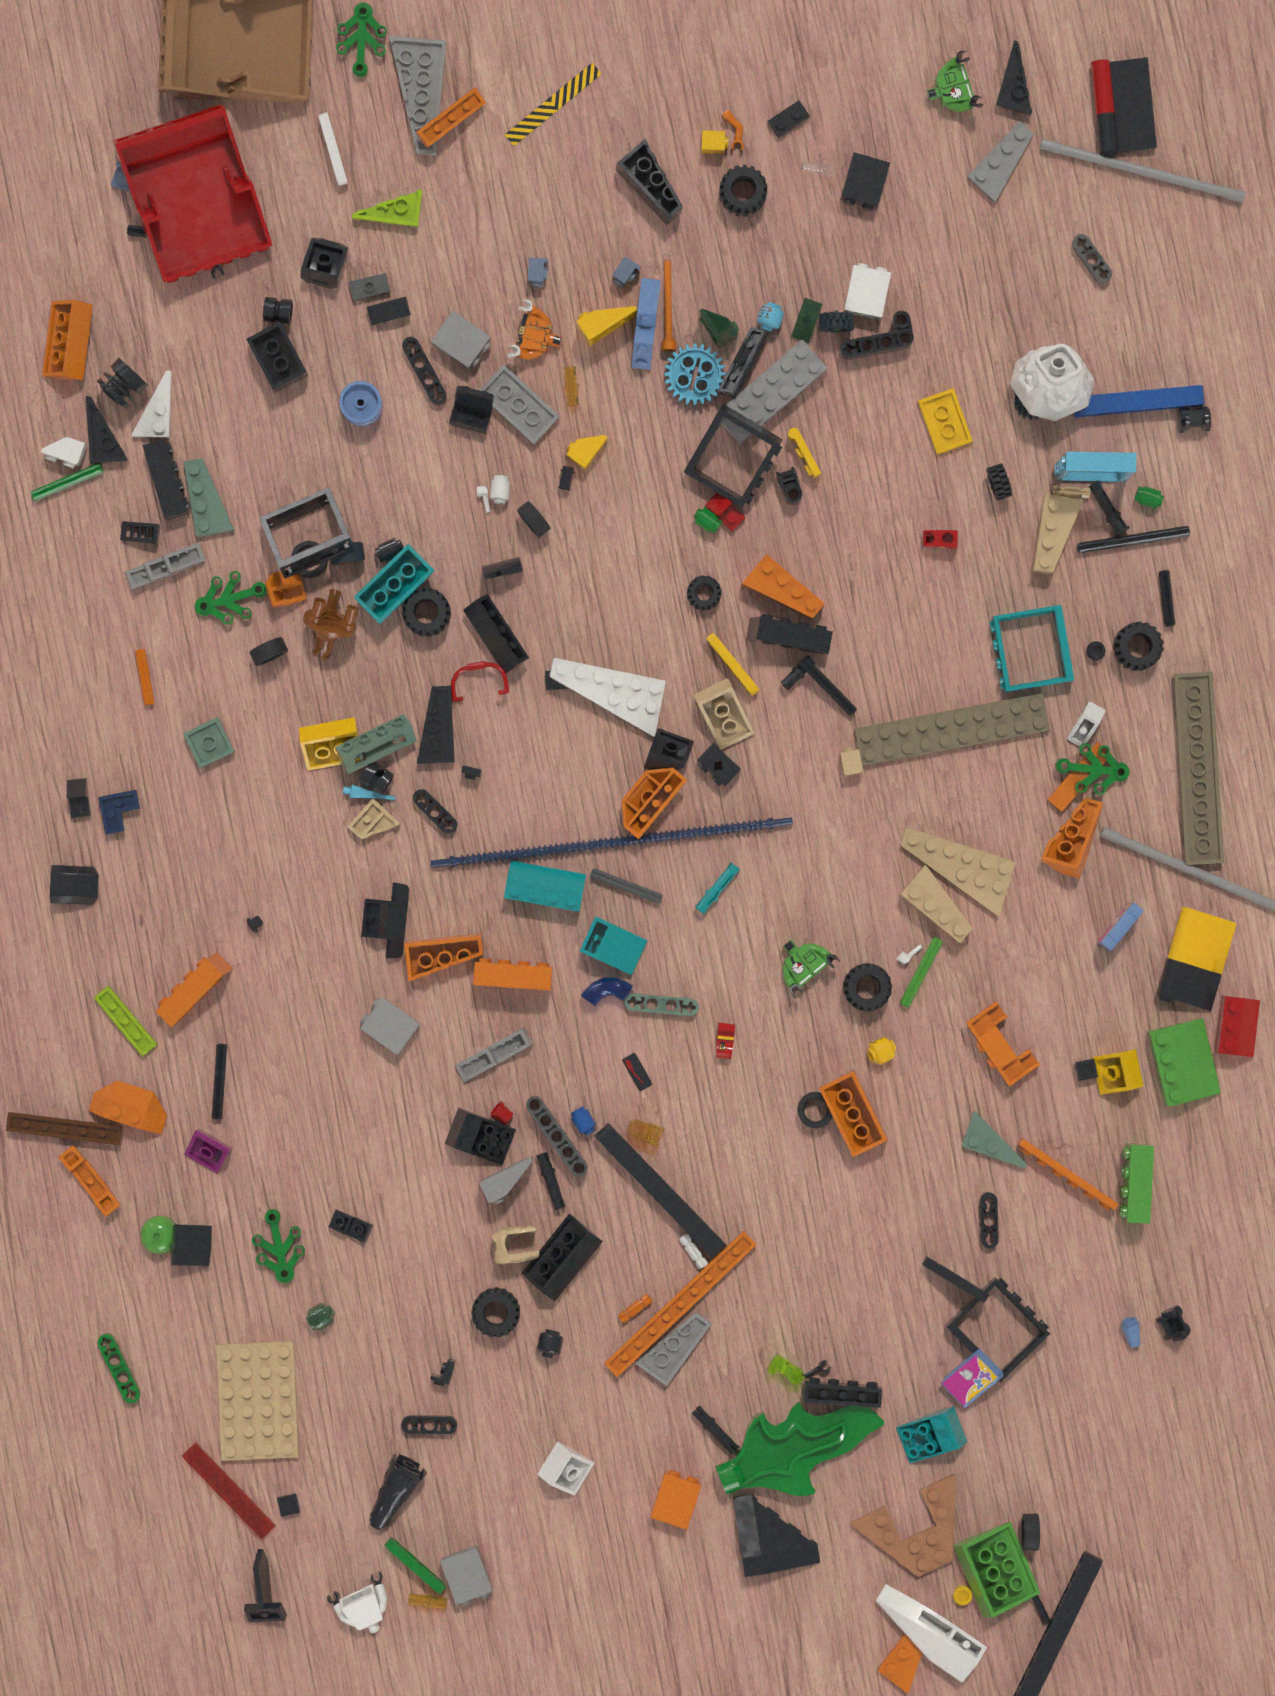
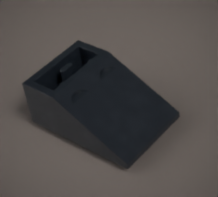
M458 1107L445 1144L454 1149L503 1165L516 1129Z

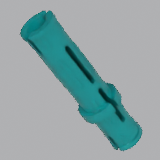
M731 862L712 887L704 892L705 895L695 905V908L705 914L711 904L718 900L717 897L740 869Z

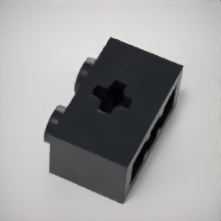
M714 743L697 759L699 762L697 766L705 773L709 771L713 775L711 779L719 786L722 784L726 786L741 770ZM714 761L716 763L722 762L721 771L719 769H717L716 771L713 769L715 766L713 764Z

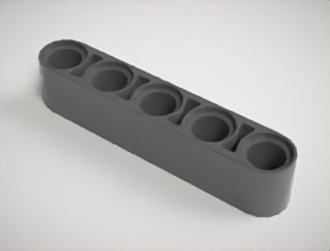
M539 1096L530 1097L527 1100L526 1108L571 1173L577 1177L584 1176L588 1170L585 1159L544 1101ZM533 1099L540 1102V1108L537 1110H533L529 1106L530 1101ZM544 1115L551 1117V1124L548 1126L543 1125L540 1121ZM554 1131L562 1133L563 1138L560 1141L552 1139ZM565 1147L573 1149L574 1153L571 1157L563 1155ZM578 1162L585 1166L584 1171L581 1173H577L574 1170V1165Z

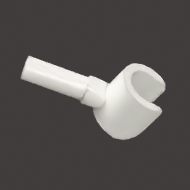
M478 486L477 497H483L486 513L491 512L488 502V489L485 486Z
M918 945L909 954L902 951L897 960L902 964H906L923 947Z

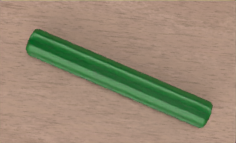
M99 463L32 490L30 492L31 497L34 501H37L102 474L103 469Z

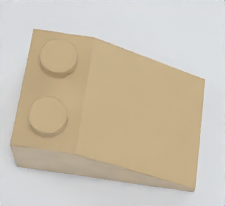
M728 678L694 694V698L720 750L755 734Z

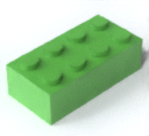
M1126 1143V1147L1122 1149V1158L1125 1159V1166L1121 1168V1178H1124V1186L1120 1187V1197H1123V1205L1119 1207V1216H1122V1220L1127 1223L1150 1224L1154 1146L1150 1144Z

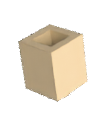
M854 747L844 748L843 752L839 754L843 776L863 773L859 749L855 750Z

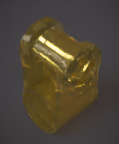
M632 1119L627 1125V1130L631 1136L659 1147L660 1144L658 1142L662 1132H665V1128L639 1119ZM632 1124H641L640 1132L633 1133L631 1131Z

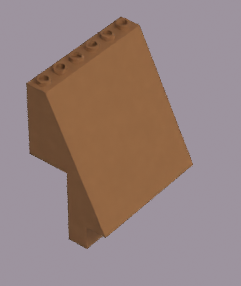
M162 0L158 92L173 94V99L303 103L307 101L310 96L308 84L311 77L309 61L312 57L310 42L313 37L311 22L314 16L312 11L314 0Z

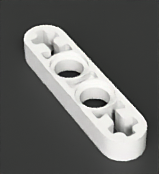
M328 112L319 114V120L338 186L348 184Z

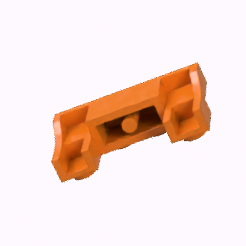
M995 1001L965 1023L977 1040L975 1045L981 1053L985 1052L988 1059L986 1061L991 1069L996 1068L1010 1087L1038 1067L1040 1063L1035 1059L1029 1048L1018 1056L1013 1052L997 1026H995L1008 1017L999 1006L998 1001Z

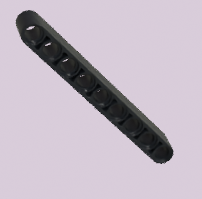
M609 1123L594 1136L711 1258L714 1259L727 1246Z
M1086 1551L1081 1555L1050 1619L1051 1621L1048 1623L1013 1696L1039 1695L1101 1568L1103 1559Z

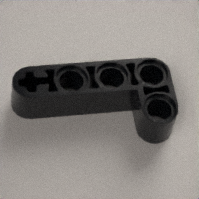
M901 310L894 314L892 332L844 341L839 349L840 356L845 360H852L909 348L914 340L909 314ZM902 316L905 318L906 323L899 325L896 322V318ZM907 335L910 342L907 344L902 343L900 336ZM884 338L889 339L891 345L884 347L881 345V340ZM869 342L872 345V349L866 351L862 348V344ZM856 344H858L859 353H857V349H854L856 348ZM846 346H849V349H854L851 351V354L844 351Z

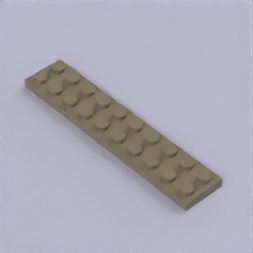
M1213 672L1173 674L1184 861L1186 865L1224 863Z
M1043 693L855 728L854 731L862 766L1046 732L1050 731Z

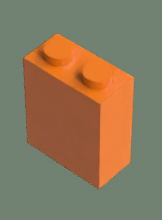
M675 1470L664 1471L650 1518L687 1530L702 1485L696 1477L688 1476L685 1478L680 1476L681 1473Z

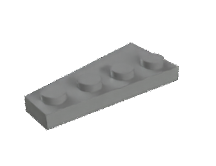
M1019 121L975 167L967 178L995 203L1034 133Z
M695 1312L635 1364L667 1386L712 1323Z

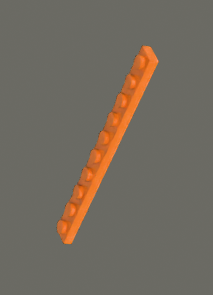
M743 1230L611 1355L604 1364L618 1377L757 1244Z

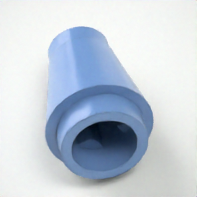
M1136 1317L1123 1319L1121 1328L1129 1346H1139L1141 1344L1140 1322L1137 1321Z

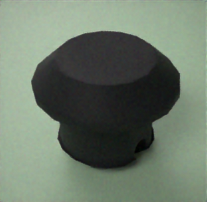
M255 916L252 919L247 918V924L253 932H258L257 928L263 925L259 916Z

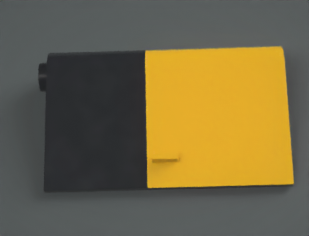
M1182 906L1156 994L1160 996L1159 1000L1168 1003L1171 1000L1211 1011L1237 923Z

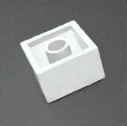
M557 1442L537 1475L549 1485L575 1496L593 1467L594 1462L569 1446Z

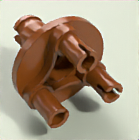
M330 589L327 603L323 598H314L312 609L307 610L303 617L305 625L316 633L312 654L316 657L317 653H322L321 660H328L330 658L336 639L351 637L356 632L355 620L359 608L355 605H347L345 615L338 613L339 608L337 606L342 594L339 590H336V593H334V589Z

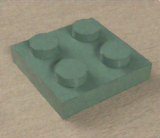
M219 717L183 733L199 768H203L235 752Z

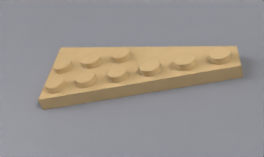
M905 828L900 844L902 848L999 917L1016 862L917 830Z

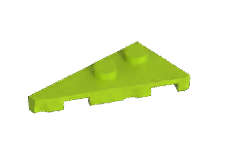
M419 189L411 194L402 195L396 199L376 204V206L359 210L353 213L351 218L418 227L423 190Z

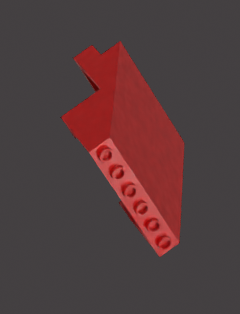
M222 104L112 140L118 156V162L163 282L173 283L178 281L179 277H191L197 274V271H208L215 268L217 264L222 263V265L233 262L232 259L238 257L240 259L247 258L253 252H264L273 246L253 182L245 172L225 107Z

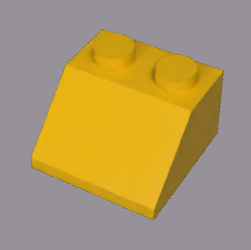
M1136 1049L1092 1057L1095 1060L1098 1077L1096 1079L1100 1095L1129 1091L1144 1086Z

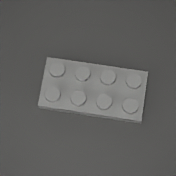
M505 365L479 390L487 391L494 395L493 408L533 445L560 418L552 408Z

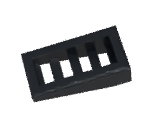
M122 521L120 541L159 544V524ZM127 526H131L130 537H126ZM135 527H138L137 537H134ZM142 528H145L144 538H141ZM149 528H152V529H153V530H152V539H151V538H148V536H149Z

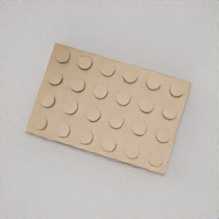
M294 1341L217 1344L221 1461L299 1457Z

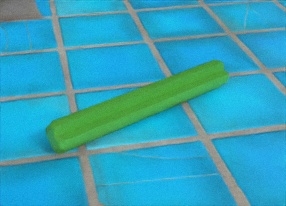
M937 937L932 939L900 1000L901 1005L905 1007L910 1006L943 943L941 939Z

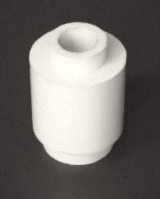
M495 475L493 480H491L490 499L494 500V504H505V501H509V477Z

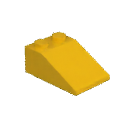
M636 306L594 310L590 313L586 311L578 316L579 320L576 321L577 329L590 347L637 316Z

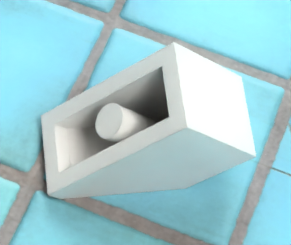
M1089 701L1067 736V740L1078 746L1082 743H1087L1100 724L1106 710Z

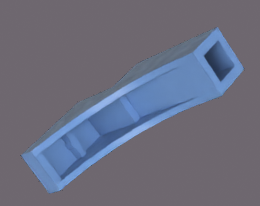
M642 278L631 368L651 369L661 280Z

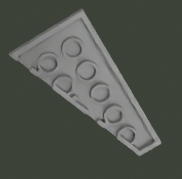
M389 36L416 152L420 155L436 156L437 141L426 148L415 132L440 114L446 41Z

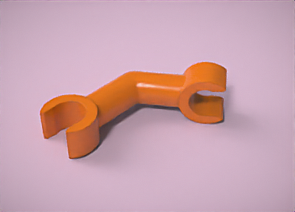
M727 109L722 114V118L736 129L731 150L733 151L734 144L738 143L741 145L740 152H742L744 148L742 142L743 125Z

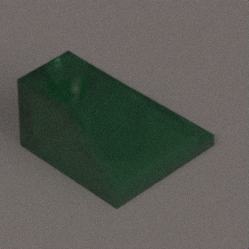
M705 309L699 310L698 317L718 349L738 338L739 328L734 321L731 322L729 318Z

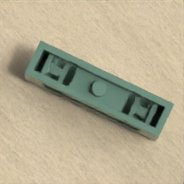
M403 714L335 748L340 763L346 772L350 774L417 740L411 723ZM404 736V738L406 739L396 745H394L391 742L393 740H395V742H399L398 738ZM362 755H365V760L355 764V759L359 758L362 760Z

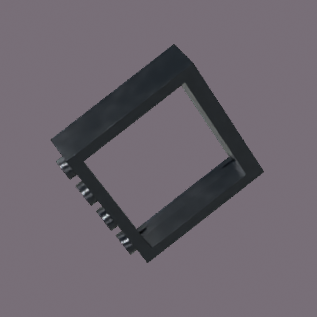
M723 404L686 466L684 473L743 508L746 503L750 504L755 496L752 493L754 488H759L764 478L761 476L764 471L768 473L772 467L773 462H771L773 456L779 455L783 448L780 446L783 439ZM724 418H727L772 446L743 496L696 469Z
M329 487L259 518L279 569L285 579L355 549ZM330 503L342 534L283 560L270 529Z
M994 1277L982 1290L988 1293L996 1286L1040 1331L1001 1369L1003 1377L999 1381L1002 1382L1050 1333L1047 1331L1049 1326L1042 1319L1038 1322L1034 1317L1036 1313L1028 1305L1024 1307L1020 1303L1022 1299L1015 1291L1011 1294L1006 1289L1009 1285L1002 1278L998 1280ZM975 1297L945 1324L972 1353L979 1348L956 1324L980 1301Z

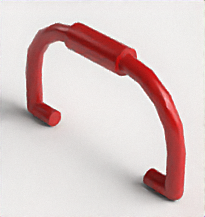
M481 661L466 664V666L459 668L452 677V701H464L463 696H456L455 689L456 680L462 672L485 669L487 667L497 669L502 675L504 689L498 690V694H508L509 684L505 671L501 666L493 662Z

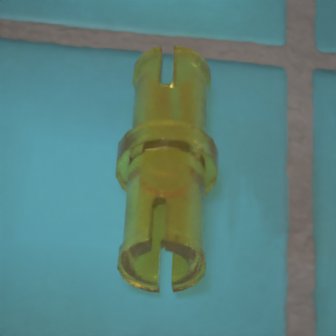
M564 367L566 383L564 389H566L567 406L579 405L577 390L579 384H577L576 367Z
M409 1592L408 1605L422 1606L425 1609L436 1608L446 1610L448 1598L435 1597L428 1593L427 1595Z

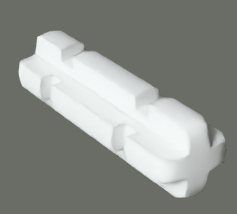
M689 1234L683 1235L680 1238V1242L683 1246H686V1251L692 1260L696 1261L695 1264L698 1269L707 1266V1260L705 1257H702L703 1254L695 1242L691 1241L693 1240Z

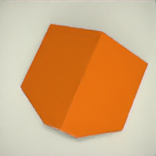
M281 571L273 572L265 581L272 607H285L307 600L300 574H295L285 579Z

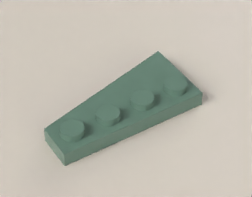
M203 458L183 461L196 537L235 531Z

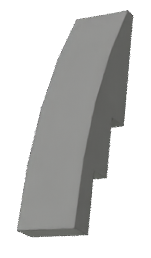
M199 543L127 570L124 574L131 590L186 570L206 560Z

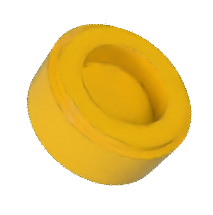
M959 1585L953 1591V1599L959 1605H967L972 1600V1592L969 1587Z

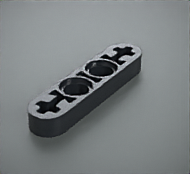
M414 337L405 338L402 342L403 350L429 399L435 405H442L447 399L446 392L420 343ZM409 341L416 343L414 345L416 352L421 351V353L415 354L412 358H410V355H413L411 349H406L408 346L407 342ZM419 357L425 360V365L421 368L416 367L414 364L415 360ZM427 374H431L435 378L434 382L430 385L424 382V377ZM437 384H439V387H436L438 393H443L441 396L442 400L440 401L433 399L435 396L433 390L428 391V389L435 387Z
M928 1256L924 1259L923 1266L980 1301L986 1302L990 1294Z

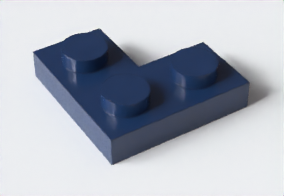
M137 790L98 797L105 835L124 832L122 812L141 809Z

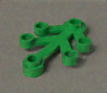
M365 2L357 4L354 8V15L347 22L341 23L337 27L339 35L346 36L349 33V29L359 22L358 30L347 40L336 45L338 54L344 55L358 41L357 62L352 67L354 75L358 78H363L368 73V67L364 63L366 42L374 49L376 56L383 57L386 54L385 46L379 44L366 30V25L368 23L375 30L379 38H384L387 35L386 27L380 25L373 18L372 7ZM366 9L367 12L366 14L362 15L360 14V10ZM341 27L347 28L345 32H340ZM384 29L385 32L384 34L380 35L378 34V30ZM340 46L346 47L344 51H339L338 49ZM378 48L384 49L382 53H377ZM358 66H363L362 71L356 70Z
M232 571L229 574V581L220 598L213 599L217 589L223 585L222 579L215 576L211 579V586L205 597H200L196 600L194 608L201 616L211 614L221 619L224 624L230 625L233 623L234 617L230 613L224 614L214 607L223 605L240 614L243 619H250L252 611L247 607L243 608L237 605L234 601L251 596L262 598L267 594V589L264 583L256 582L250 589L231 594L236 583L241 580V574L238 571ZM238 574V579L232 580V575ZM215 579L220 580V584L218 586H215L213 584ZM261 586L262 592L257 593L256 587ZM202 603L207 604L205 610H202L200 607ZM244 610L250 612L248 617L243 616ZM229 615L231 616V621L227 623L224 618Z
M1082 743L1079 746V752L1084 754L1092 765L1071 763L1066 758H1060L1055 763V769L1059 773L1065 774L1070 770L1091 773L1082 781L1075 783L1074 788L1079 793L1085 792L1087 786L1102 774H1108L1109 776L1102 783H1097L1093 787L1095 794L1102 795L1113 782L1124 781L1130 774L1129 767L1125 763H1118L1111 755L1110 748L1106 745L1099 746L1097 752L1106 759L1111 767H1105L1100 763L1091 751V746L1088 743ZM1084 745L1088 747V751L1085 753L1082 751ZM1103 747L1107 749V752L1104 755L1101 753V749ZM1063 762L1067 764V768L1064 770L1061 768ZM1120 768L1123 769V774L1121 776H1119L1117 773L1118 769ZM1080 783L1084 785V788L1081 791L1078 790V785ZM1099 785L1102 786V791L1100 793H1098L1096 790V788Z
M270 1209L265 1214V1220L271 1226L274 1245L266 1241L260 1234L252 1237V1244L261 1246L275 1255L279 1265L269 1260L265 1253L258 1254L256 1262L273 1270L279 1282L288 1283L295 1275L293 1267L298 1259L305 1254V1247L297 1245L293 1249L294 1254L286 1262L285 1254L294 1240L301 1235V1229L298 1226L291 1227L287 1239L282 1244L278 1225L281 1214L276 1209ZM270 1214H275L276 1219L274 1221L269 1219ZM292 1229H298L299 1234L293 1235ZM255 1237H260L261 1243H255ZM297 1247H301L303 1249L302 1254L296 1253ZM259 1256H264L265 1262H260L258 1260ZM283 1270H286L288 1272L287 1277H283L281 1275V1272Z

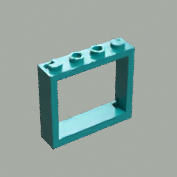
M1062 605L997 615L992 617V621H989L991 633L994 632L995 640L992 641L993 649L998 652L999 658L996 659L997 670H1001L1002 676L999 678L1000 688L1004 689V693L1074 681ZM1053 613L1064 677L1010 686L999 622Z

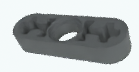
M1077 235L1072 241L1073 250L1097 283H1107L1112 277L1110 267L1086 235ZM1078 239L1080 241H1085L1084 247L1086 248V250L1089 247L1091 248V250L1087 251L1085 255H1082V253L1085 251L1083 247H1077ZM1089 254H1094L1097 257L1095 264L1087 262ZM1099 263L1102 264V266L1099 267L1102 272L1106 271L1108 273L1106 275L1107 279L1103 277L1099 278L1100 271L1098 269H1096L1095 271L1093 270V268L1097 267Z

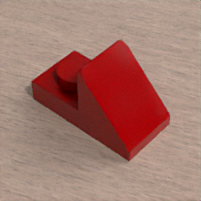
M716 493L705 504V507L716 514L732 532L746 518L732 505L730 500L719 493Z

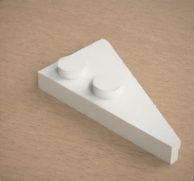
M172 371L165 372L136 425L132 437L170 438Z

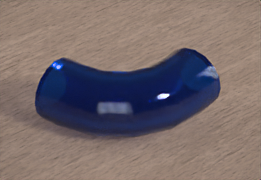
M604 977L592 982L580 996L594 1006H597L607 996H614L624 1001L633 985L617 977Z

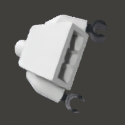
M379 1572L380 1579L378 1581L374 1580L373 1573L371 1574V1580L376 1584L375 1587L371 1584L341 1599L340 1594L334 1591L335 1601L331 1599L330 1595L327 1596V1601L334 1604L333 1608L340 1621L350 1626H355L357 1630L367 1627L370 1633H375L380 1629L378 1622L383 1619L382 1613L386 1610L387 1604L384 1584H381L383 1578L381 1572Z

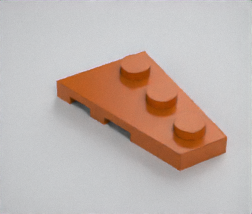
M904 1633L877 1670L906 1693H909L922 1652Z

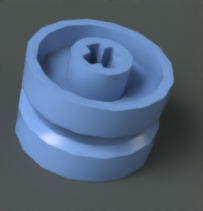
M366 381L350 383L343 389L340 395L339 405L341 411L350 423L356 426H368L380 418L383 411V401L379 391L372 384ZM364 400L363 406L357 404L359 401L363 402Z

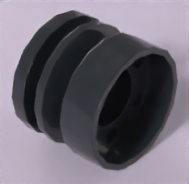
M118 357L110 366L115 375L112 377L104 372L103 375L109 381L105 383L99 378L97 382L109 398L127 409L130 405L123 399L128 397L133 402L135 399L130 392L133 390L141 394L148 384Z

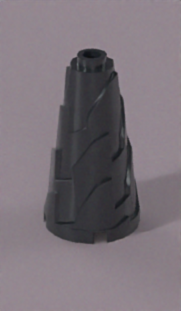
M394 1454L389 1462L390 1465L378 1492V1498L369 1515L371 1516L369 1518L370 1525L377 1530L388 1526L394 1515L401 1509L427 1474L424 1467L420 1471L418 1469L420 1464L407 1456L399 1454L397 1457Z

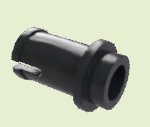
M563 466L560 469L561 477L558 489L570 491L572 475L575 474L573 472L574 468Z

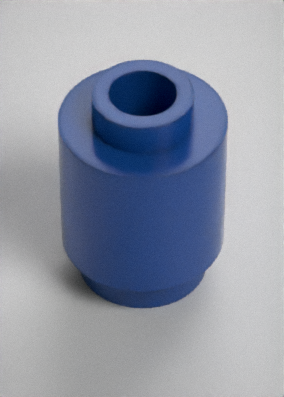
M582 1106L571 1113L573 1117L571 1120L580 1135L584 1133L587 1136L595 1131L594 1127L597 1124L588 1109Z

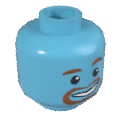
M767 302V304L761 306L757 322L762 325V330L772 332V329L780 328L784 317V311L781 310L782 307L780 305Z

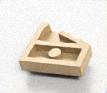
M372 799L347 827L363 840L399 826L401 823L376 800Z

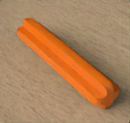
M138 649L135 650L143 702L144 705H152L155 701L146 650Z

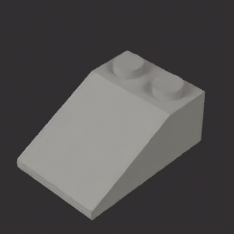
M532 1155L480 1180L479 1184L489 1204L493 1202L496 1205L506 1199L505 1196L534 1159Z

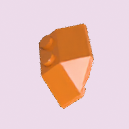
M674 768L646 770L621 800L624 828L639 839L687 782V779Z
M119 1080L94 1092L88 1110L101 1117L158 1134H162L168 1117L155 1092Z

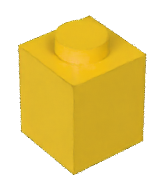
M702 130L701 153L724 154L725 149H728L729 137H725V131Z

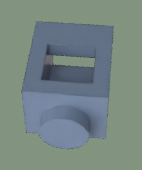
M624 257L612 275L613 283L623 289L627 283L631 284L636 277L635 271L639 273L641 266Z
M529 258L528 284H532V287H543L544 279L548 278V268H544L549 264L547 258Z

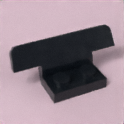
M393 882L391 901L365 899L361 937L387 939L385 958H400L403 955L409 887L405 884Z

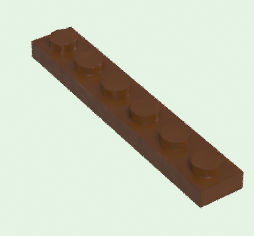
M8 1112L6 1131L121 1145L124 1126Z

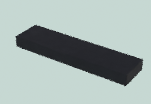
M750 328L718 389L720 395L731 398L737 397L769 335L766 330Z

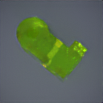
M778 1353L775 1354L766 1368L773 1375L776 1371L783 1374L794 1385H798L804 1380L802 1369Z

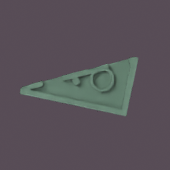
M973 1111L961 1146L1026 1168L1027 1164Z

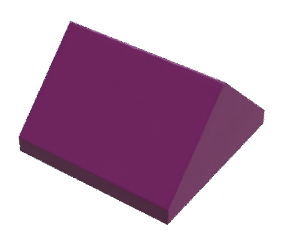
M197 1129L184 1155L211 1171L218 1173L232 1147L203 1130Z

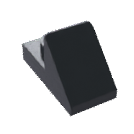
M87 778L67 780L66 797L69 799L71 818L91 816Z

